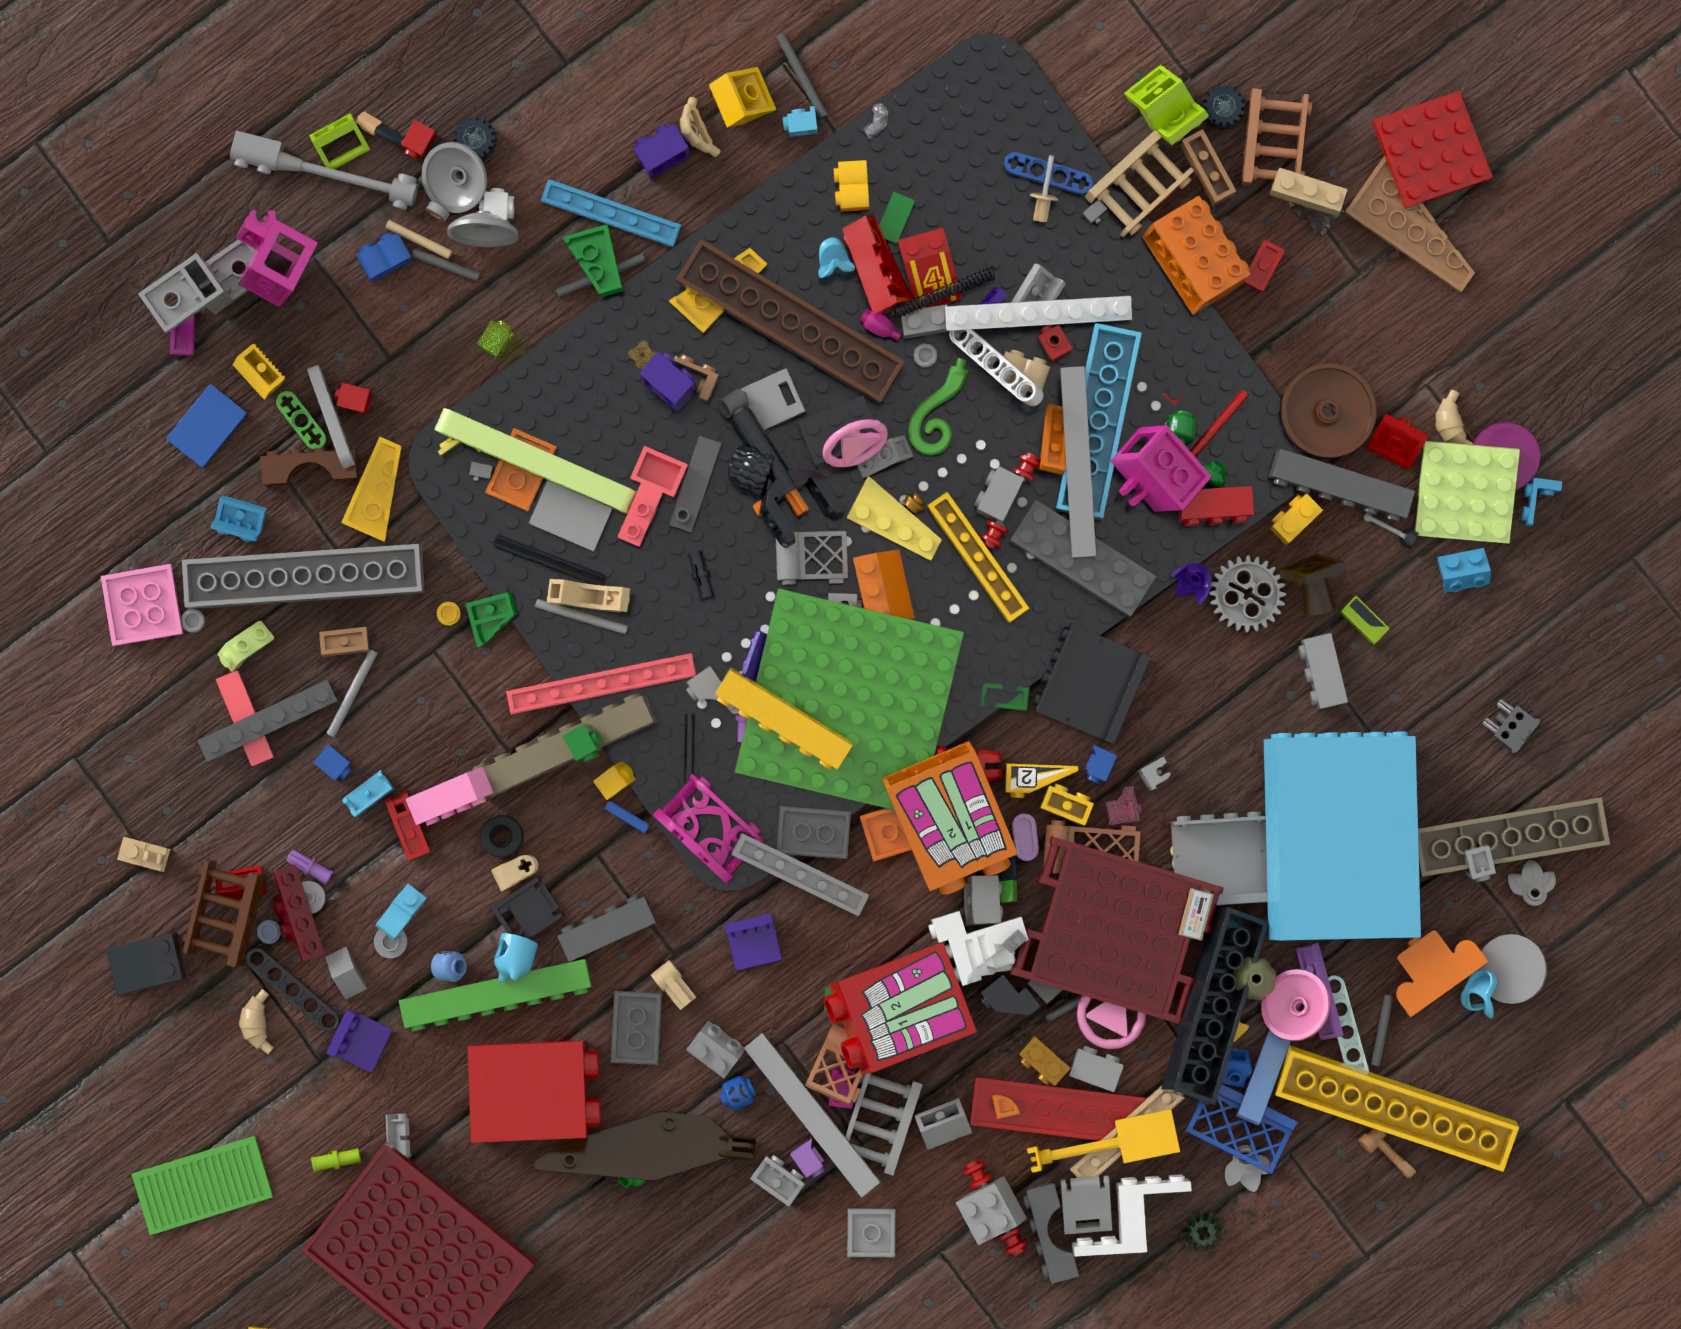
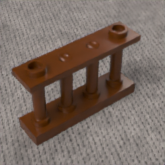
M205 860L199 869L200 882L188 932L185 933L182 940V946H184L182 953H195L196 948L225 955L228 959L226 964L228 966H243L265 874L250 872L248 876L242 877L216 870V860ZM213 879L242 886L244 889L243 898L236 900L211 893L210 889ZM207 901L236 909L239 913L237 922L231 923L205 916ZM206 925L231 932L233 935L231 945L225 946L200 939L201 926Z

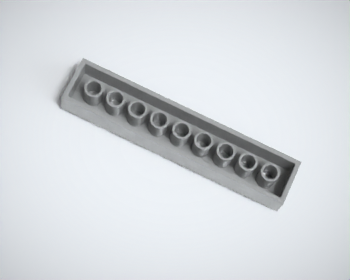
M420 544L182 560L184 605L188 609L425 593L422 546Z

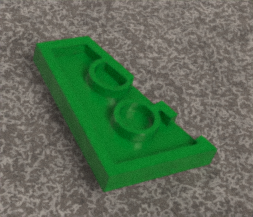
M607 224L562 237L601 297L624 291Z

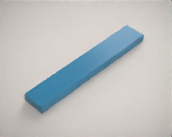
M550 179L547 181L541 198L542 203L672 248L676 244L682 227L678 223Z

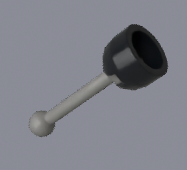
M1366 513L1364 515L1365 521H1372L1397 534L1400 543L1411 550L1419 535L1418 532L1412 529H1405L1401 532L1374 518L1372 514Z

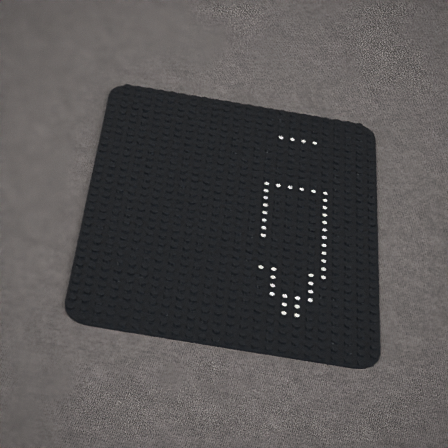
M994 33L977 34L957 44L622 284L624 291L607 295L449 408L451 411L510 436L513 428L550 443L557 447L555 456L636 492L640 484L632 481L630 477L644 446L686 463L689 467L699 436L722 443L692 533L669 526L684 479L675 499L665 494L662 495L655 516L647 529L640 547L618 538L627 514L614 508L594 552L530 525L529 521L547 479H543L529 512L486 494L485 491L490 480L479 478L478 482L474 481V476L469 475L471 463L491 465L494 467V473L500 459L485 454L482 451L478 452L476 448L462 442L440 456L438 451L442 448L439 445L450 438L434 430L440 416L428 423L415 437L409 452V474L417 491L491 594L495 596L512 592L517 615L511 621L554 681L692 653L697 675L711 666L722 682L730 668L742 673V665L748 656L751 648L750 642L753 636H755L756 631L768 633L778 588L828 600L829 593L857 594V600H862L853 558L877 552L899 550L915 618L912 620L964 632L936 745L946 747L999 708L993 707L997 703L1006 704L1020 694L1022 691H1015L1017 686L1028 688L1043 677L1046 669L1050 671L1053 664L1050 659L1055 648L1059 649L1063 640L1060 639V635L1065 626L1069 627V624L1073 623L1076 626L1101 635L1126 617L1010 543V539L1035 500L1070 521L1068 513L1055 511L1062 480L1061 474L1035 468L1032 473L1035 478L1034 482L1026 480V482L1022 483L1003 521V527L1008 529L1009 532L1008 534H1002L999 540L1002 543L1001 548L996 547L993 550L987 547L1029 607L1027 612L1011 623L1006 621L927 508L930 503L948 492L977 535L980 537L981 534H987L989 526L986 523L989 519L977 514L978 507L974 505L980 492H986L988 488L985 483L991 470L996 471L998 466L1012 472L1014 468H1019L1022 463L1019 459L1020 455H1026L1027 452L1041 459L1046 407L1048 404L1063 407L1060 368L1086 366L1095 323L1142 333L1117 452L1139 427L1166 425L1168 416L1178 410L1192 413L1193 417L1197 420L1195 439L1192 443L1185 444L1188 450H1190L1241 390H1244L1249 395L1196 457L1202 466L1216 460L1228 469L1225 475L1226 484L1223 488L1252 486L1254 515L1246 523L1232 524V520H1224L1225 522L1222 525L1210 526L1207 521L1201 522L1199 526L1185 527L1184 523L1178 522V510L1154 511L1144 499L1137 505L1131 506L1128 501L1136 490L1133 488L1128 494L1121 495L1119 490L1127 479L1114 466L1103 519H1094L1095 538L1156 576L1137 608L1179 579L1170 576L1179 567L1189 563H1201L1294 496L1297 492L1296 486L1289 484L1287 487L1279 486L1273 483V479L1268 478L1277 450L1283 449L1311 459L1312 455L1299 449L1288 437L1281 419L1282 399L1213 305L1207 306L1194 315L1191 313L1142 238L1152 225L1147 216L1140 222L1142 227L1135 234L1131 235L1128 233L1123 238L1120 234L1127 226L1102 200L1101 202L1107 208V211L1099 217L1101 222L1096 224L1094 221L1090 225L1082 214L1098 199L1090 203L1085 198V195H1078L1049 186L1048 195L1057 197L1058 201L1051 200L1047 222L1033 220L1037 198L1030 196V194L1042 193L1044 184L1009 174L1004 168V160L1009 153L1018 152L1048 161L1049 155H1053V163L1089 174L1092 177L1093 186L1108 174L1112 168L1029 54L1013 39ZM1018 158L1008 161L1012 169H1015L1016 166L1024 167L1023 173H1026L1030 162L1025 160V165L1018 163ZM866 160L869 210L841 212V205L836 206L835 192L840 191L839 182H834V168H838V162ZM1034 164L1030 168L1034 176L1038 177L1044 173V169L1040 164ZM1056 171L1053 174V179L1057 183H1063L1066 180V174L1063 171ZM1070 174V181L1067 186L1071 187L1072 182L1079 184V189L1083 190L1084 186H1089V184H1086L1085 178L1076 181L1073 180L1075 175ZM1113 183L1108 188L1110 191L1108 194L1133 220L1143 212L1119 185L1116 186ZM893 192L915 200L900 239L944 228L957 281L971 274L974 275V273H978V271L983 269L986 270L990 266L995 267V269L992 268L995 280L991 278V281L987 280V283L983 282V285L979 283V286L975 285V288L971 287V290H963V293H961L962 300L944 305H979L994 287L1001 288L1008 295L1003 300L1005 303H1011L1036 263L1045 268L1054 277L1062 279L1066 283L1056 300L1131 296L1132 320L1053 324L1054 327L1057 325L1061 327L1073 350L1052 363L1037 339L1041 335L1040 330L1047 325L973 329L1003 356L1005 352L1010 353L1011 349L1024 353V358L1033 360L1034 357L1047 361L1046 365L1050 367L1042 390L1043 399L1038 405L1029 406L1019 400L950 339V332L904 339L901 318L898 317L896 310L894 311L895 318L892 313L884 315L893 322L894 328L902 333L898 341L890 336L882 338L868 331L860 319L866 309L870 311L872 309L850 249L844 240L842 229L865 216H875L879 225ZM828 238H838L845 245L849 261L855 265V271L844 272L836 267L830 276L820 278L818 275L820 268V245ZM700 239L732 258L751 248L767 263V266L760 275L905 361L880 404L865 395L864 398L873 420L880 421L887 428V440L905 435L914 457L906 461L894 463L869 477L942 539L931 561L847 519L867 477H862L858 465L833 467L830 464H825L815 468L802 437L798 421L860 397L863 394L726 312H723L703 334L669 303L670 299L686 291V288L676 283V279ZM886 241L910 291L898 245ZM967 332L961 334L960 341L966 338ZM1057 337L1050 338L1052 344H1058L1059 340ZM925 343L932 345L937 351V360L929 368H922L914 361L915 349ZM980 346L977 349V355L982 353L983 346ZM659 352L661 355L667 353L672 359L675 356L681 358L682 355L694 359V364L703 367V364L709 365L716 369L715 373L719 374V380L709 403L700 400V393L696 392L679 412H676L642 382L639 372ZM958 358L967 360L965 369L969 372L961 390L951 399L930 411L925 416L921 425L922 439L927 443L934 444L940 441L942 432L936 428L931 434H926L924 431L925 424L933 418L943 419L951 427V443L945 451L938 455H923L910 442L908 434L910 418L921 402L944 385L950 366H956ZM1000 360L994 362L993 369L999 366ZM679 365L676 366L680 371L684 368ZM684 368L694 377L697 391L701 380H706L707 377ZM785 368L789 370L806 413L772 427L765 432L789 468L796 470L808 469L822 473L840 501L844 514L836 520H832L824 515L806 485L797 490L809 508L800 516L795 514L786 498L776 503L794 529V532L846 531L848 578L843 579V583L829 584L828 579L796 580V585H782V581H777L776 538L762 516H758L753 508L754 504L762 500L763 495L751 494L738 489L728 477V464L731 455L738 447L745 445L730 421L733 416L726 418L720 412L717 405L718 399L736 389H741ZM788 383L779 385L787 405L796 403ZM1027 391L1026 398H1029L1033 393ZM1162 394H1168L1171 399H1178L1182 394L1184 395L1174 406ZM1141 437L1128 453L1140 452L1147 442ZM1206 483V489L1214 488L1208 483ZM915 492L924 499V511H919L916 514L904 504L903 501L906 499L905 495L907 493L913 495ZM497 535L504 536L605 575V581L602 586L630 588V601L627 612H607L564 606L628 625L626 635L535 608L537 599L547 601L550 579L568 580L585 584L592 583L493 546L495 537ZM841 536L830 537L825 544L836 552L841 547ZM804 537L805 548L813 553L820 543L814 537ZM819 537V538H820L822 541H824L827 537ZM823 546L814 554L823 565L833 556ZM700 550L703 551L706 568L710 570L711 576H709L715 595L705 600H700L696 582L691 576L693 571L688 557L689 553ZM840 551L837 555L842 559ZM805 553V560H806V559L809 557V555H808L807 553ZM812 558L805 564L806 574H816L821 569ZM834 558L826 567L833 574H842V564ZM822 570V572H821L820 574H828V573H827L825 570ZM692 678L571 702L573 708L582 718L591 713H596L598 716L603 713L602 708L613 703L622 705L625 703L624 698L635 693L648 697L658 722L602 748L614 765L623 761L632 769L633 776L636 779L630 784L632 790L691 872L705 885L718 890H743L760 882L770 873L743 861L730 874L733 877L726 884L653 816L658 808L662 810L685 786V713H694V776L697 779L701 777L706 779L712 785L709 790L747 825L752 822L761 831L759 836L764 840V844L777 849L780 806L848 811L852 815L867 804L735 773L742 743L737 742L738 721L735 720V716L738 715V708L729 711L725 705L715 700L700 702L699 699H696L694 701L686 690L690 687L687 681ZM983 683L1003 684V689L987 688L984 703L989 707L980 706ZM696 789L686 800L690 808L695 807L693 797L697 801L703 799V794L699 789ZM709 797V802L707 806L720 807L711 797ZM683 804L672 816L685 810ZM715 814L695 815L699 823V831L694 839L697 844L706 838H717L723 841L721 816ZM729 815L731 829L740 825ZM688 817L687 819L690 823H685L684 828L687 831H691L694 828L692 818ZM738 832V833H737V839H739L741 833H744V832ZM731 840L730 846L735 848L737 843ZM709 843L707 849L709 852L714 853L716 847L721 850L722 846L717 843ZM729 850L728 856H727V858H726V860H725L723 866H724V865L731 859V857L733 856V855H732V852H731L730 850Z

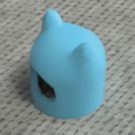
M509 933L501 934L498 950L494 957V965L499 972V981L505 982L508 977L512 980H517V978L528 974L532 968L538 944L522 936Z

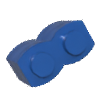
M389 232L380 237L381 241L375 245L369 243L359 249L360 253L357 254V257L371 282L412 261L398 233L393 234Z

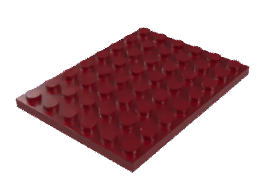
M388 1142L382 1146L301 1250L397 1329H483L536 1263V1261Z

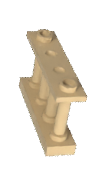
M1156 130L1085 195V198L1090 203L1096 199L1102 200L1127 226L1120 234L1123 238L1128 233L1131 235L1135 234L1142 227L1140 222L1178 187L1183 189L1192 181L1190 178L1194 172L1192 168L1183 174L1158 148L1160 146L1158 141L1162 136ZM1146 153L1149 156L1152 154L1176 180L1168 189L1142 164L1143 160L1141 157ZM1129 168L1136 170L1160 195L1151 205L1125 179L1126 175L1124 173ZM1113 183L1116 186L1119 185L1143 210L1134 220L1108 194L1110 192L1108 188Z

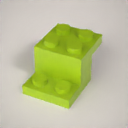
M1162 65L1158 66L1124 93L1126 98L1139 108L1149 127L1153 131L1156 130L1171 145L1180 141L1188 132L1201 125L1209 117L1206 110L1194 102L1183 81Z

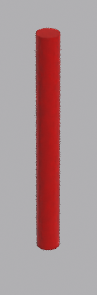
M1244 390L1240 391L1189 450L1195 458L1249 397Z

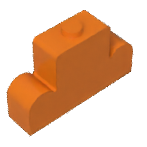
M1435 930L1423 938L1415 937L1407 943L1409 948L1397 957L1413 979L1412 983L1404 982L1398 987L1396 992L1397 999L1409 1016L1412 1017L1489 961L1477 945L1469 940L1459 942L1456 945L1455 952L1452 953Z

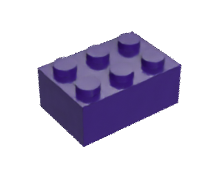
M657 352L639 372V375L647 387L676 412H679L697 392L694 377L684 368L681 371L678 370L675 360L667 353L661 355Z

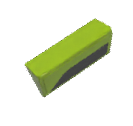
M1357 596L1339 612L1372 645H1375L1390 629Z

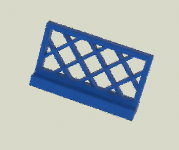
M1221 1084L1217 1096L1220 1109L1207 1113L1205 1104L1198 1103L1185 1132L1272 1174L1297 1121L1266 1106L1260 1122L1263 1131L1250 1135L1246 1123L1247 1120L1241 1118V1120L1229 1124L1224 1111L1230 1108L1238 1110L1244 1095ZM1222 1102L1229 1106L1223 1108ZM1203 1109L1204 1115L1199 1116L1201 1110ZM1221 1112L1225 1126L1213 1129L1209 1116ZM1205 1117L1210 1131L1200 1133L1194 1130L1193 1126L1196 1120ZM1243 1123L1247 1136L1235 1140L1230 1126ZM1265 1124L1272 1128L1266 1129ZM1227 1128L1231 1142L1222 1144L1217 1141L1214 1132ZM1276 1129L1284 1133L1280 1143L1271 1144L1268 1131ZM1211 1133L1212 1138L1206 1136V1134ZM1264 1133L1268 1147L1256 1151L1252 1137ZM1248 1139L1253 1152L1244 1155L1238 1151L1236 1142ZM1232 1144L1234 1149L1228 1147L1227 1145ZM1278 1146L1276 1153H1274L1273 1148ZM1270 1150L1273 1159L1269 1167L1260 1163L1257 1153ZM1254 1155L1255 1160L1248 1156Z

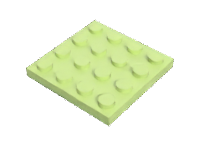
M1426 441L1423 445L1414 531L1419 533L1418 536L1509 543L1520 450L1517 448Z

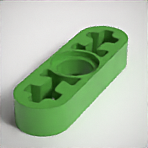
M289 391L280 393L276 399V405L305 444L312 450L314 448H324L327 444L326 434L297 396ZM283 398H293L291 404L297 411L293 413L287 406L282 407L284 404ZM304 414L308 417V424L302 428L297 427L295 423L296 417ZM311 429L315 435L319 436L321 434L322 437L319 439L321 443L319 445L315 443L311 445L312 437L309 433H306L305 436L302 433Z

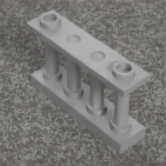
M871 1073L863 1074L859 1081L862 1084L861 1091L858 1095L845 1137L849 1141L854 1129L888 1140V1143L892 1144L890 1153L885 1152V1154L854 1144L851 1145L861 1157L882 1163L881 1166L885 1167L884 1173L894 1175L923 1084L913 1080L912 1085L907 1084L905 1086L871 1075ZM867 1084L903 1095V1098L907 1099L905 1107L898 1109L864 1098ZM860 1106L895 1117L896 1121L900 1122L897 1131H888L856 1120Z

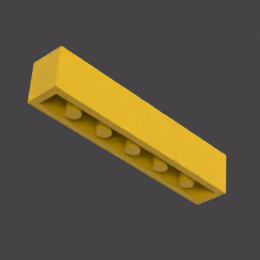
M946 492L930 503L927 507L1006 621L1011 623L1027 612L1029 607L949 493Z
M733 668L729 669L716 690L715 695L718 696L717 700L727 707H730V705L735 706L739 709L738 713L749 720L753 717L759 721L758 725L768 732L772 729L779 733V739L787 744L793 742L800 746L798 749L800 752L809 757L813 754L820 759L819 763L830 770L832 767L835 769L839 768L853 746L852 742L748 677L743 676Z

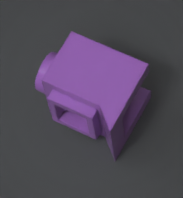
M812 1138L790 1154L806 1178L810 1175L815 1178L825 1170L822 1163L824 1161L823 1157L815 1146L811 1148Z

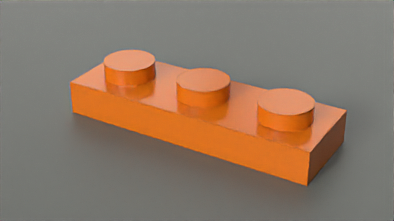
M1048 404L1045 412L1040 470L1062 475L1066 465L1063 407Z

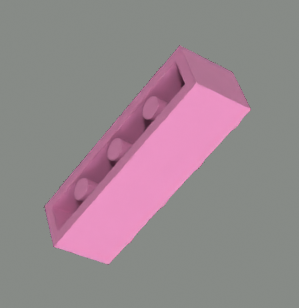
M482 766L405 800L415 824L418 825L426 822L428 826L440 821L439 816L445 819L454 815V809L459 813L471 808L469 803H472L474 807L486 802L485 796L492 794L493 790Z

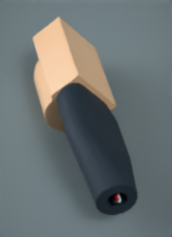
M365 111L358 116L356 123L364 131L373 136L377 133L386 140L402 147L401 143L404 137L395 130L381 124L382 121Z

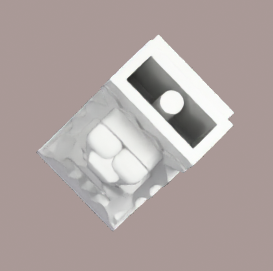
M960 911L931 919L932 924L928 925L932 939L937 938L939 943L948 941V944L944 946L949 959L953 958L956 967L953 970L958 982L960 981L962 986L982 980L981 976L993 975L995 972L1010 971L1015 963V951L1010 953L1002 943L1017 929L1029 940L1022 917L966 933Z

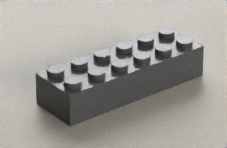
M1035 500L1010 539L1011 544L1128 618L1132 616L1156 578L1154 574L1095 538L1096 557L1072 558L1070 521Z

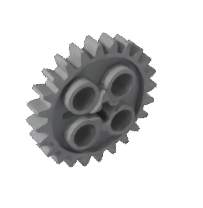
M1246 556L1245 562H1242L1241 558L1237 557L1235 565L1231 560L1227 561L1229 568L1221 566L1220 571L1222 575L1216 573L1213 575L1218 580V582H1212V587L1215 588V591H1211L1208 594L1215 597V600L1211 601L1210 605H1217L1218 607L1213 613L1222 614L1219 619L1220 622L1224 619L1228 620L1227 628L1232 624H1236L1235 631H1239L1241 626H1244L1245 633H1248L1250 626H1252L1254 631L1257 632L1258 624L1266 628V620L1272 623L1275 621L1272 614H1281L1277 606L1285 605L1284 602L1279 600L1280 597L1286 596V593L1279 590L1285 584L1277 582L1280 579V575L1274 576L1272 574L1276 568L1272 567L1268 570L1266 568L1268 561L1260 565L1259 557H1256L1254 562H1251L1250 556ZM1239 572L1248 574L1249 582L1247 584L1238 582L1237 575ZM1232 582L1243 591L1250 589L1251 596L1264 601L1266 605L1262 606L1250 597L1245 600L1243 598L1244 593L1230 587L1229 583ZM1260 584H1265L1269 587L1268 596H1261L1258 593L1257 588ZM1227 592L1236 594L1237 602L1231 605L1226 602L1225 595ZM1248 604L1256 606V616L1251 617L1246 614L1245 608Z

